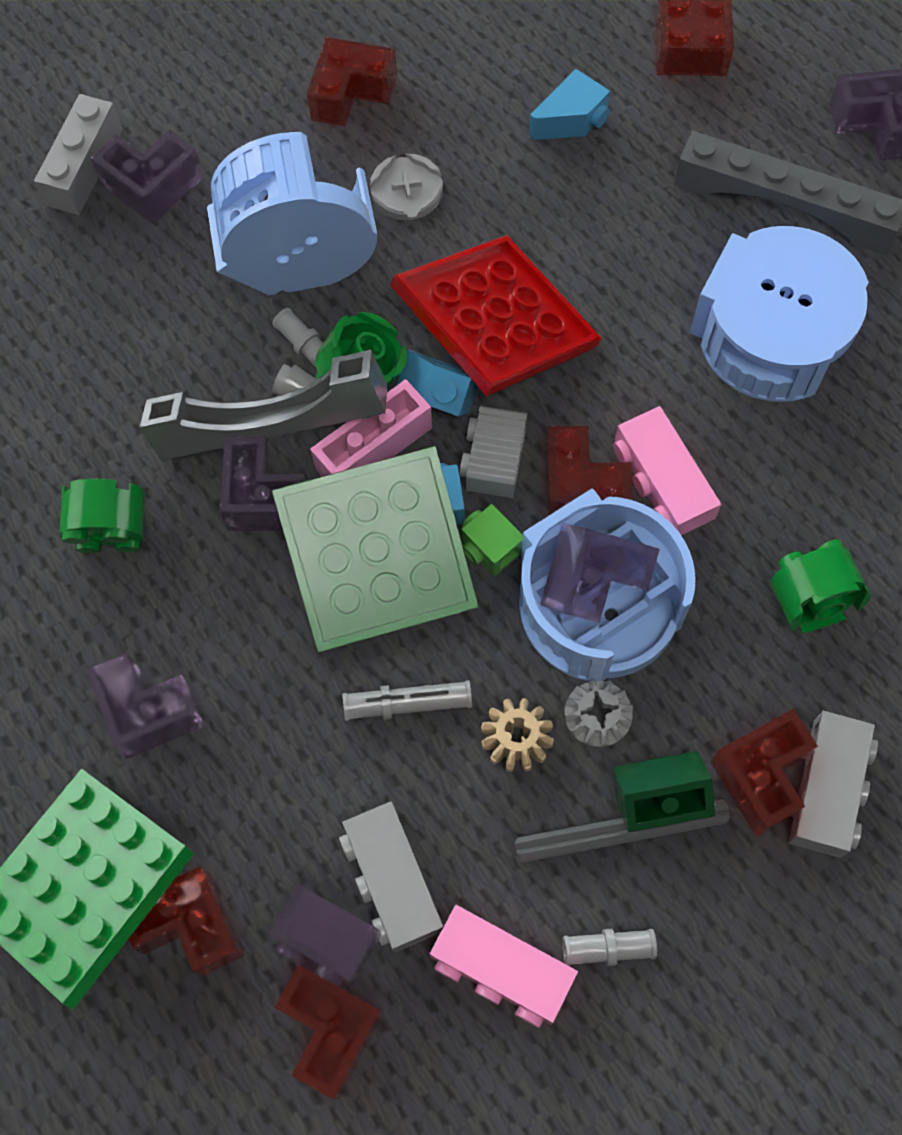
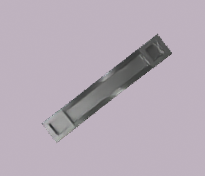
M693 130L679 160L674 185L707 196L710 193L745 194L789 205L831 225L851 241L850 244L885 256L902 222V199Z
M372 350L333 358L331 369L319 379L296 391L270 399L242 403H218L186 398L183 392L146 400L140 429L160 460L163 461L385 414L388 385Z

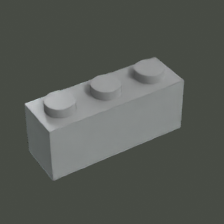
M82 94L78 95L34 179L35 185L46 206L80 215L122 131L112 102Z
M824 710L814 720L789 836V844L838 858L849 853L851 848H857L862 831V824L856 822L859 806L864 807L870 790V782L864 780L867 764H873L878 749V740L872 739L874 724Z
M392 801L343 821L342 823L347 834L339 837L348 862L357 859L363 875L355 878L365 904L374 901L380 916L372 920L381 946L390 943L394 953L441 933L443 929L442 922Z

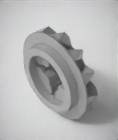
M591 679L587 683L576 686L568 697L565 705V721L570 732L579 741L595 747L609 746L621 740L628 732L632 723L633 705L630 704L625 690H621L613 685L610 680L596 681ZM595 696H597L602 708L615 709L605 715L602 729L596 716L586 714L587 711L592 710Z

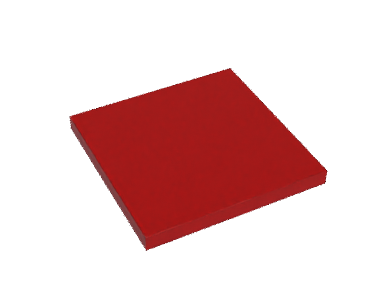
M508 235L394 275L390 284L394 291L486 396L588 352L598 346L602 339Z

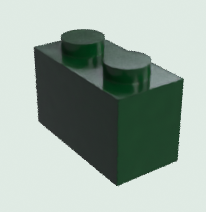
M698 751L612 767L617 806L628 833L715 816L712 777Z

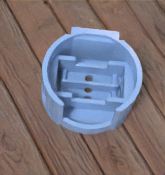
M288 132L266 136L251 141L233 151L220 163L212 177L211 195L213 203L207 207L217 272L269 296L275 295L282 290L292 292L330 285L356 272L370 259L377 245V230L364 170L360 167L356 169L357 178L352 191L330 183L315 182L307 136L302 132Z
M777 226L752 232L747 239L732 233L700 294L690 334L702 338L701 348L708 364L725 383L737 391L757 399L774 402L804 399L815 395L829 364L841 357L856 338L867 311L868 298L866 287L869 282L860 263L845 247L817 231L801 227ZM764 283L771 284L773 290L766 291L761 285ZM785 291V293H784V295H783V297H782V296L780 295V292ZM807 299L811 305L804 307L800 305L798 300Z
M592 488L523 532L521 551L522 574L519 597L521 621L527 637L537 652L558 670L586 681L591 679L603 681L606 678L629 675L643 669L656 660L669 645L674 633L681 629L693 600L695 569L690 551L680 533L666 518L655 510L625 498L608 497L602 501ZM586 577L591 578L594 586L591 589H584L580 585V581ZM605 596L606 602L603 605H596V601ZM609 609L615 610L618 613V616L611 621H608L604 616V613Z

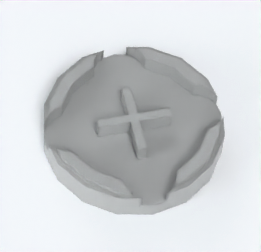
M405 154L406 157L397 159L396 155L389 157L376 167L371 176V196L376 207L385 215L398 220H415L428 215L438 206L443 196V181L438 167L428 158L417 154Z

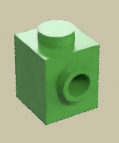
M493 504L483 512L476 510L464 521L463 528L461 529L462 547L464 555L472 564L477 566L481 563L495 577L521 555L523 535Z

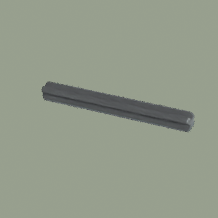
M718 799L714 800L715 816L629 833L623 818L518 837L515 840V851L519 862L524 863L726 824L730 820V811L726 801Z

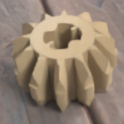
M506 699L503 702L504 713L496 708H491L489 710V717L493 722L482 723L481 732L489 736L482 740L483 750H494L490 758L493 764L499 763L505 756L507 758L506 771L512 772L515 767V760H520L523 770L527 772L531 770L530 756L537 762L543 763L545 761L546 754L542 748H552L554 739L546 735V733L552 730L553 724L550 720L539 721L544 712L541 706L528 712L527 699H521L519 709H514L510 699ZM514 727L523 729L520 743L511 741V733H513Z

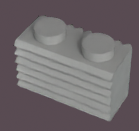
M480 406L478 418H470L467 441L473 442L471 454L463 453L460 466V477H466V491L513 498L527 427V413Z

